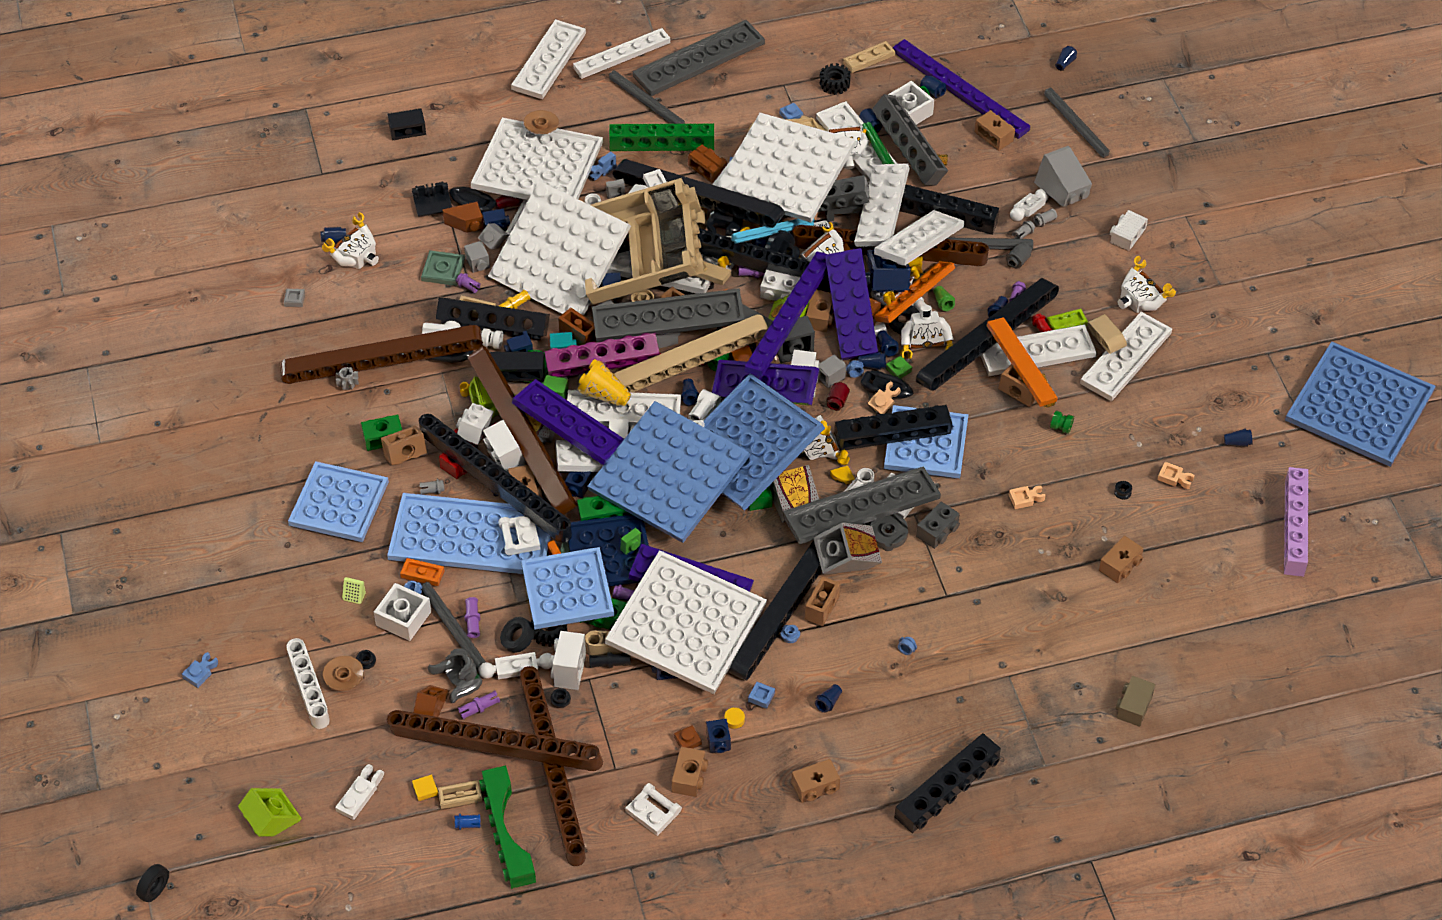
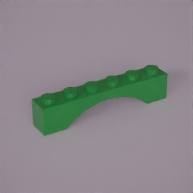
M505 765L482 771V779L479 780L481 792H486L487 797H484L486 810L490 809L491 815H488L490 826L496 829L493 837L495 845H500L501 848L498 851L500 863H505L506 869H502L505 882H510L511 889L536 883L531 855L514 842L504 824L505 808L512 794L507 767Z

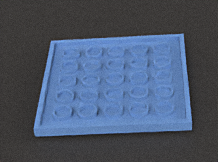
M1331 341L1287 413L1285 421L1391 467L1436 386Z
M749 374L704 420V428L745 449L750 454L749 458L721 494L745 511L825 429L822 423L752 374Z
M654 401L614 454L589 483L588 490L684 543L749 458L750 454L745 449Z

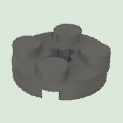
M897 514L888 515L873 520L870 523V526L873 527L877 546L885 551H891L893 548L900 547L908 537L907 522ZM885 529H892V533H886Z

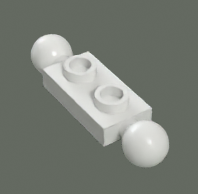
M1038 189L1035 194H1028L1014 205L1010 212L1011 219L1020 221L1024 217L1031 216L1045 205L1049 195L1042 189Z
M535 652L495 658L496 665L488 662L482 663L479 666L478 672L485 679L492 677L494 673H497L498 679L520 676L521 670L527 666H533L537 670L538 666L550 669L552 668L550 667L552 654L544 653L537 659Z

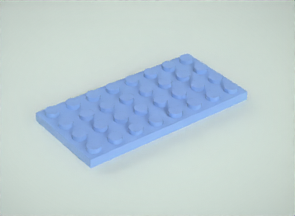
M403 493L387 557L388 560L405 562L406 558L441 566L523 574L521 560L548 556L547 544L551 541V536L535 524L540 550L506 555L503 532L499 527L498 520L502 517L515 518L524 516L510 504ZM512 527L510 528L513 544L517 545L519 542L516 529Z

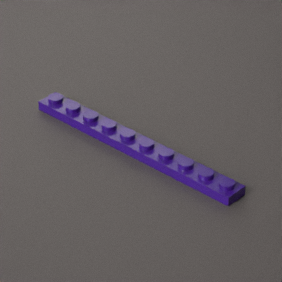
M903 39L893 47L897 56L923 74L933 76L944 82L946 90L984 115L991 110L996 115H999L1004 121L1015 128L1014 137L1017 139L1030 131L1029 124L907 40Z
M818 251L815 253L745 365V372L763 377L826 275V253Z

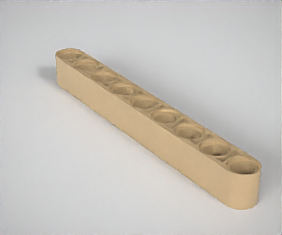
M754 315L618 371L614 375L628 389L629 393H633L757 342L763 338L768 330V326L762 315Z

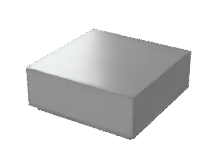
M623 179L606 182L607 198L625 195Z
M286 288L284 306L303 307L305 289Z

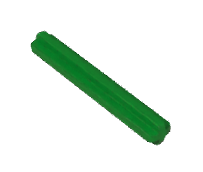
M870 122L863 123L862 130L866 129V136L882 164H894Z

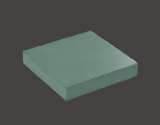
M429 250L421 281L457 286L456 279L461 274L465 255Z

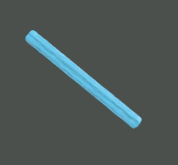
M794 219L777 223L773 228L763 226L736 232L731 235V241L737 244L768 237L772 234H777L779 230L790 232L797 225L813 226L815 220L813 219L811 223L801 219Z

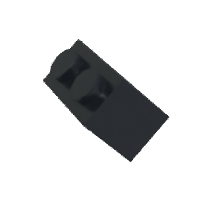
M422 108L387 114L392 141L426 135Z

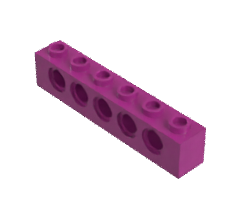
M644 333L640 336H625L622 339H607L598 343L588 342L580 346L570 345L562 349L552 348L545 351V361L548 375L561 378L588 373L590 371L589 366L594 359L603 362L608 369H615L638 364L660 355L656 334ZM636 347H642L643 349H642V350H636V349H634V348H636ZM617 350H624L625 352H623V353H617L616 351H617ZM599 353L606 354L605 356H598ZM581 356H586V357H588V358L582 360V359H580L579 357H581ZM563 359H568V360H569V361L566 362V363L561 362V360H563Z

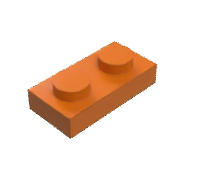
M406 558L400 576L403 579L420 583L429 582L433 586H439L445 569L444 566Z

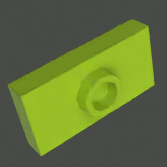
M1082 309L1047 317L1046 321L1052 330L1080 325L1088 326V320Z

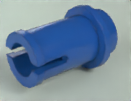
M459 813V815L455 816V828H459V830L461 828H480V814L461 815Z

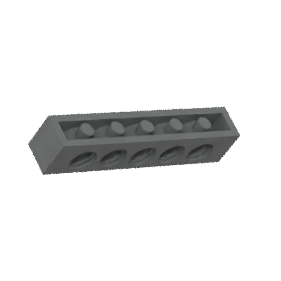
M884 94L872 109L876 114V118L883 124L885 131L890 134L894 144L899 147L902 155L911 164V168L918 174L920 181L925 185H937L948 172V169L897 97Z
M865 175L835 180L818 212L869 203V185Z

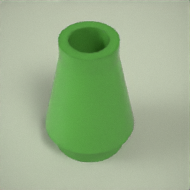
M937 286L933 293L935 294L938 307L943 311H950L955 306V298L942 286Z

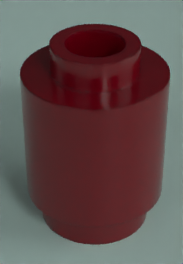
M838 382L832 385L826 399L827 406L831 410L839 411L844 407L850 393V389L845 383Z

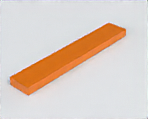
M939 261L911 284L909 290H904V292L896 297V301H891L890 305H886L874 315L875 321L891 323L955 269L954 263Z
M1005 318L988 321L987 328L1039 406L1057 402L1058 397Z

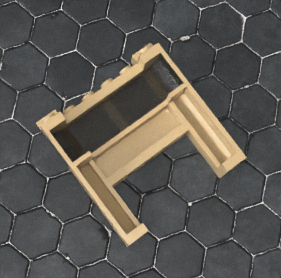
M682 178L591 204V206L631 225L628 233L633 275L631 279L600 288L597 287L592 278L586 279V295L592 304L702 274L708 269L699 252L701 243L697 236L700 233L696 223L698 219L697 213L702 210L695 187L689 188L688 184H684Z

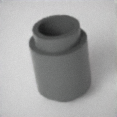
M1026 243L1017 244L1006 257L1009 266L1016 269L1021 268L1030 258L1032 249Z

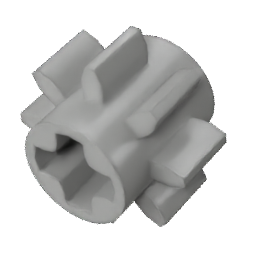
M352 367L341 368L339 373H336V385L341 386L343 390H352L355 385L359 384L358 372H353Z

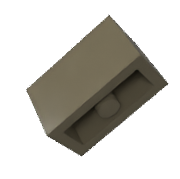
M1132 676L1130 682H1126L1123 687L1122 694H1125L1123 699H1118L1115 708L1119 710L1117 719L1140 727L1156 684Z

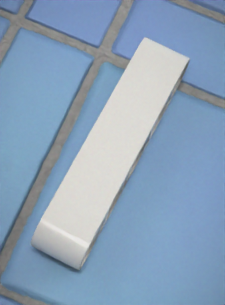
M298 638L292 639L287 643V652L311 724L317 729L325 728L330 722L328 709L305 643Z

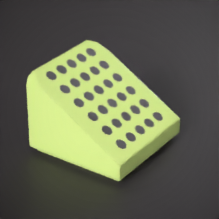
M345 577L343 600L361 604L366 594L364 581Z

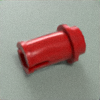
M1039 313L1032 318L1033 326H1036L1040 333L1052 331L1045 321L1046 317Z

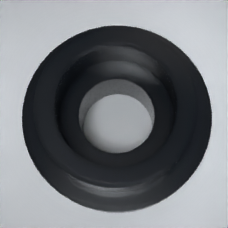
M362 650L356 656V659L365 670L372 668L376 663V656L369 650Z
M558 688L553 691L550 700L553 706L564 708L570 704L571 695L566 689Z

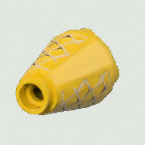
M594 359L589 366L590 371L588 374L584 373L578 382L580 385L577 390L583 395L624 407L629 401L631 393L628 392V389L603 362Z

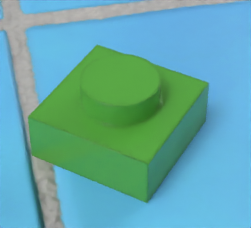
M899 356L886 364V370L891 375L902 378L912 372V366L902 356Z
M633 529L621 538V551L627 554L639 547L641 532L638 529Z

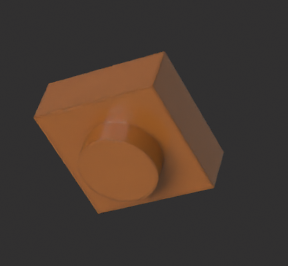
M693 725L674 733V738L680 748L694 749L702 745V740Z

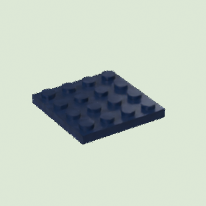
M630 514L571 522L572 537L568 541L569 552L600 547L608 587L640 583L628 578L641 544L649 546L643 520ZM636 528L641 532V543L636 550L625 554L621 551V538Z

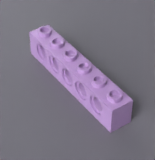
M1289 467L1285 479L1284 575L1304 577L1308 564V469Z

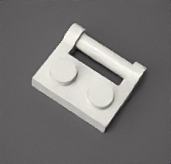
M525 516L515 518L502 517L498 520L499 527L503 532L506 555L540 550L536 526L530 521V518ZM512 527L516 529L519 542L517 545L513 544L510 532Z
M648 783L642 792L625 808L627 814L657 836L682 810V806L678 803L674 804L660 794L651 783ZM649 796L668 809L669 812L665 814L649 802L647 798Z

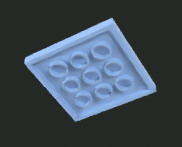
M893 405L892 413L914 410L916 408ZM949 412L952 420L951 434L887 444L884 469L907 472L924 466L929 475L960 479L969 414Z
M315 461L288 520L289 526L363 542L389 483L388 477Z
M600 547L521 560L534 629L614 616Z

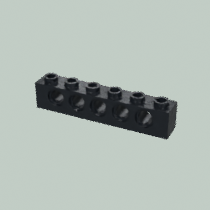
M905 185L900 212L924 217L935 210L963 220L964 228L993 235L998 223V207Z
M444 297L438 298L436 319L441 320V324H445L447 321H455L461 327L477 325L481 330L484 328L488 329V327L495 328L494 332L498 330L505 333L508 330L513 331L512 335L517 336L523 335V331H527L530 334V338L541 339V336H547L550 314ZM455 308H459L461 312L458 318L453 315ZM474 310L478 312V319L476 321L471 318V313ZM492 313L496 315V321L493 324L489 321V315ZM509 316L514 318V324L511 327L507 324ZM527 319L532 321L530 329H527L524 325Z
M935 405L927 408H916L914 410L835 421L834 434L839 451L951 434L952 420L947 405Z
M982 733L895 807L894 818L912 834L917 829L921 830L932 816L936 817L939 815L946 804L953 803L960 792L967 791L974 780L981 779L988 768L998 764L1001 748Z

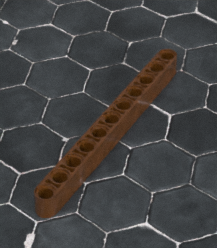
M797 225L793 228L795 246L799 249H807L825 234L820 226ZM834 228L842 238L843 244L847 243L850 249L861 248L863 255H867V250H874L876 247H856L854 241L857 230ZM945 239L919 257H923V261L929 262L944 261L960 265L984 266L988 261L989 247L982 242Z
M469 325L284 359L280 363L281 380L284 383L292 384L335 376L341 368L352 367L353 372L477 350L483 345L481 329L477 325Z
M482 345L471 353L468 359L517 442L521 453L550 504L565 515L574 509L577 503L525 412L512 404L513 397H515L513 391L491 353Z
M533 666L524 667L520 672L521 687L533 733L556 738L539 672ZM541 762L567 862L572 866H580L586 859L585 845L564 766L549 765V763Z
M401 710L391 711L386 719L392 733L399 737L588 771H597L603 765L599 748L593 744Z

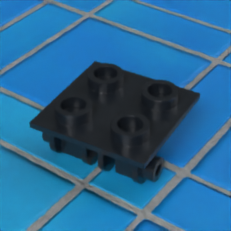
M441 181L435 183V186L431 183V187H428V184H426V188L424 185L412 188L418 217L443 213V209L452 208L447 182Z

